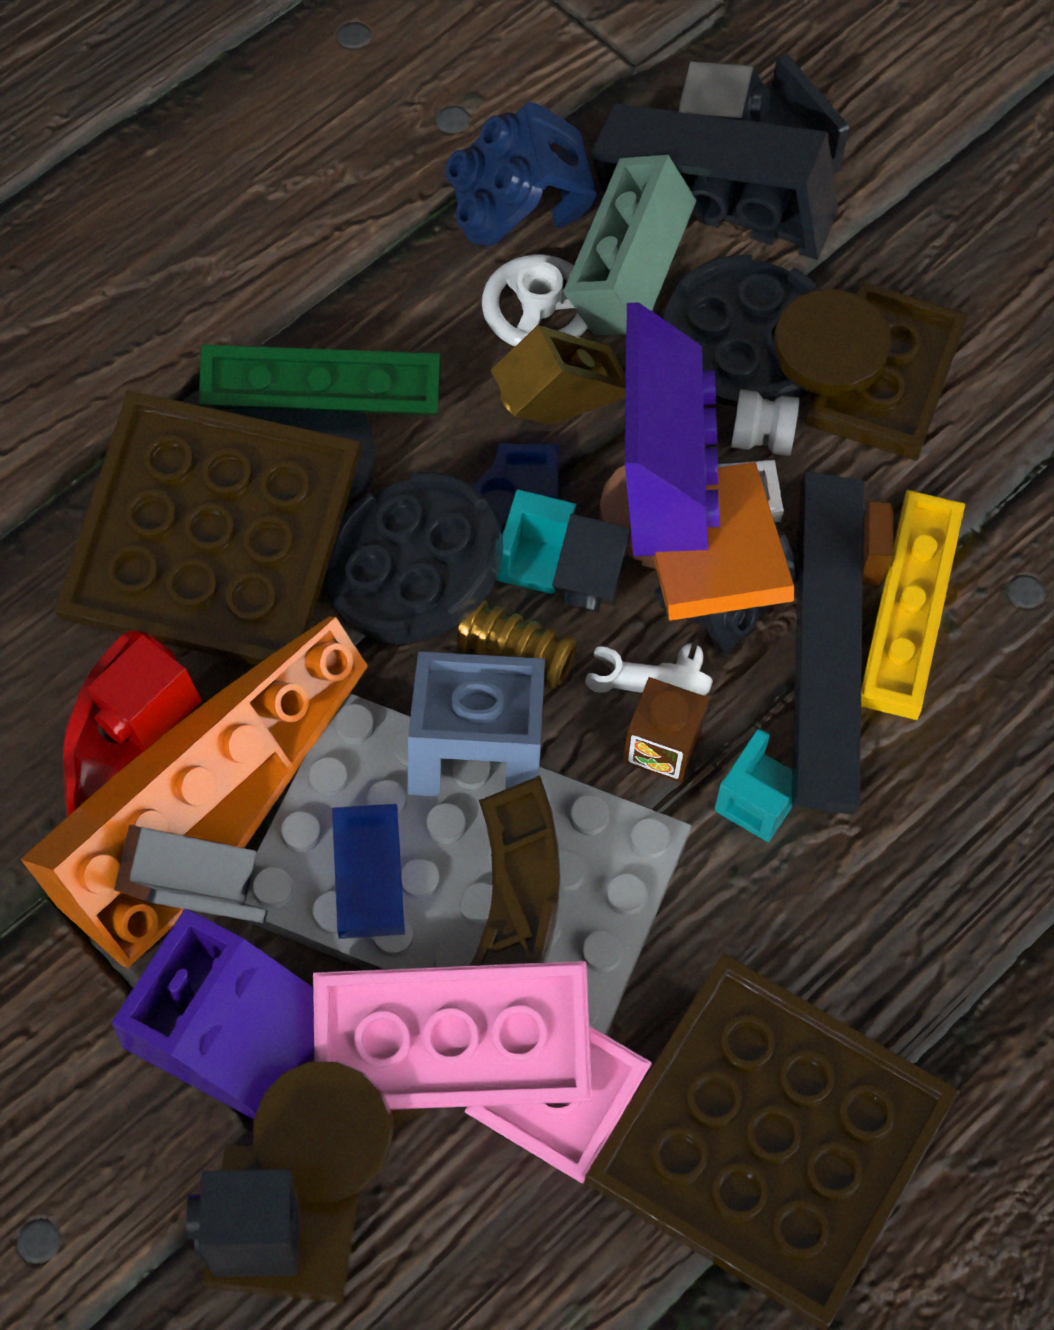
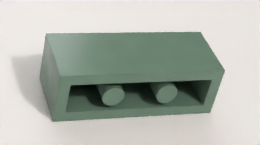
M669 155L619 159L564 288V294L594 336L626 335L627 303L639 302L651 311L654 307L696 203V199Z

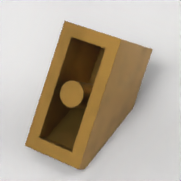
M539 325L491 369L501 390L500 399L503 405L511 414L520 419L525 418L552 425L626 398V375L610 346Z

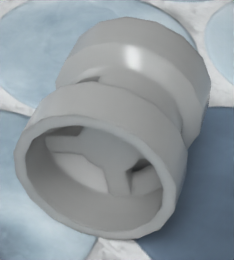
M740 389L731 448L750 450L755 445H766L772 454L790 457L796 428L799 398L781 395L776 400L769 401V399H763L756 391Z

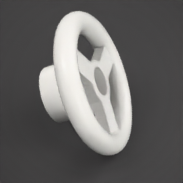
M527 255L513 259L499 267L487 281L482 296L484 317L493 332L505 342L516 346L540 324L541 319L549 317L555 310L574 308L563 292V279L568 281L574 265L554 256ZM506 284L515 291L522 302L523 315L517 328L507 322L499 308L500 293ZM577 312L574 319L558 331L581 337L588 329V326Z

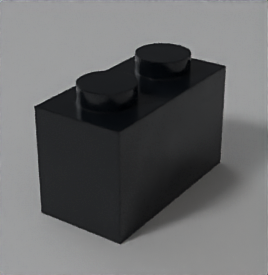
M291 1170L202 1171L201 1194H189L187 1236L188 1239H194L196 1256H204L213 1277L298 1276L300 1203Z

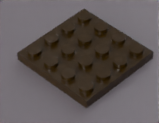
M128 390L70 562L55 613L61 620L121 634L129 630H138L164 644L258 665L310 629L362 453L360 441Z
M722 953L587 1171L584 1183L821 1330H827L957 1097L959 1090L732 957Z

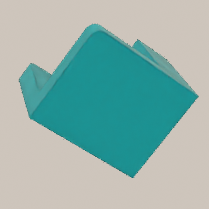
M517 489L502 535L503 557L497 581L549 594L555 593L556 590L552 583L570 514H575L576 504Z
M758 728L721 783L714 811L769 843L793 807L791 806L792 770L765 755L770 734Z

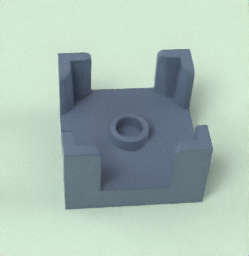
M418 652L408 733V795L437 796L440 793L441 758L506 762L505 789L539 776L545 659Z

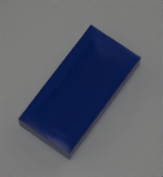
M382 804L332 808L338 939L405 935L398 805Z

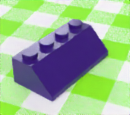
M639 302L627 303L625 471L633 555L653 556L655 552L708 550V527H720L718 489L707 490V485H719L717 448L706 449V445L717 444L716 408L705 409L707 405H716L715 369L703 370L702 346Z

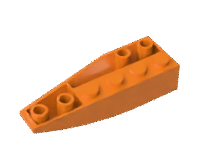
M327 617L217 693L114 775L21 858V861L55 905L123 967L129 968L175 925L184 911L183 908L147 902L114 890L129 824L245 848L302 764L306 754L320 738L368 667L337 618Z

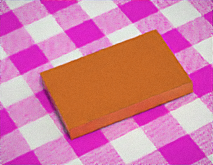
M756 462L718 467L719 485H707V490L718 489L720 527H708V550L655 552V555H653L669 621L794 601V584Z

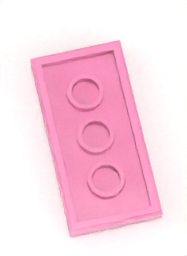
M586 961L313 973L315 1062H340L364 1072L383 1091L390 1110L592 1102Z

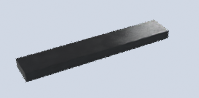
M806 471L800 482L791 806L853 815L860 806L864 481Z

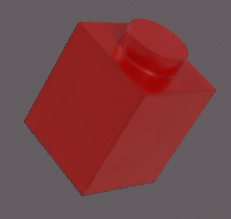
M144 635L136 640L87 687L100 709L94 718L103 730L118 743L122 744L129 738L144 751L180 723L202 702L186 668Z

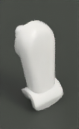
M688 643L679 651L676 664L661 663L659 666L622 662L620 655L615 650L607 647H596L594 656L608 664L612 673L608 676L588 673L585 683L591 690L599 693L610 691L612 688L642 693L648 677H652L705 696L711 689L713 681L708 675L700 672L703 662L701 647L697 645L692 660L688 658L692 643Z

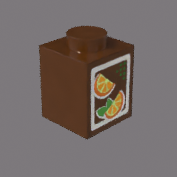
M648 677L627 730L623 763L683 783L703 730L709 697Z

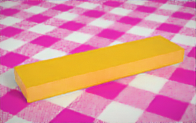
M906 490L893 543V557L886 574L862 679L861 707L918 720L924 700L965 503Z

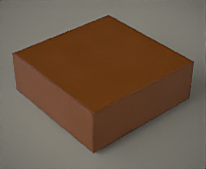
M869 502L863 521L862 585L880 586L881 582L885 580L893 557V508H891V503Z

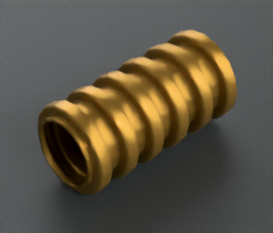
M485 600L472 614L460 623L457 633V646L460 651L469 652L472 648L475 650V655L545 659L544 679H546V686L552 689L557 688L558 685L564 682L576 655L577 645L575 637L566 635L561 639L558 637V631L553 628H548L544 632L540 630V623L530 621L528 624L523 623L522 616L517 613L512 614L510 617L505 616L504 608L495 606L492 610L488 609V603Z

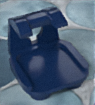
M534 102L526 103L515 114L506 112L505 114L488 118L481 129L480 137L470 147L453 152L447 161L445 169L446 178L451 182L455 190L458 203L456 209L457 224L462 227L469 241L491 247L500 241L537 206L543 190L548 185L560 188L562 201L552 210L555 226L558 228H562L583 216L597 196L581 132L549 109ZM556 143L560 147L553 152L550 150L549 145Z

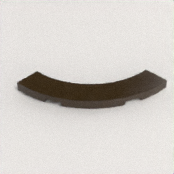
M539 775L478 800L486 822L491 848L492 899L487 925L470 966L547 962L558 918L561 875L559 843L553 812L541 776ZM430 1108L391 1110L393 1128L426 1112Z

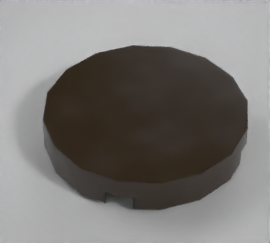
M839 289L815 290L795 298L782 311L773 339L774 351H776L780 359L779 366L786 377L802 389L823 396H841L842 391H850L857 388L856 392L869 388L883 374L892 345L889 324L879 309L860 295Z
M307 1062L284 1072L264 1092L254 1116L253 1146L262 1169L291 1170L297 1196L306 1202H336L363 1191L383 1171L392 1146L393 1115L383 1091L364 1072L340 1062Z

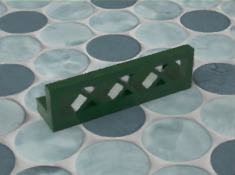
M201 345L199 405L212 408L438 416L442 362L438 353Z

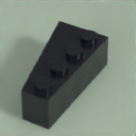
M614 103L591 152L601 191L606 192L620 158L669 155L696 199L691 214L698 218V222L715 228H719L722 220L753 230L751 239L771 246L775 238L801 245L799 255L815 260L819 259L838 212L828 133L824 131Z

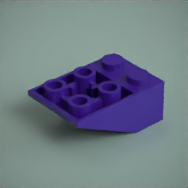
M184 909L111 1022L122 1048L254 1119L264 1092L284 1072L307 1062H315L313 987L242 937L188 909Z

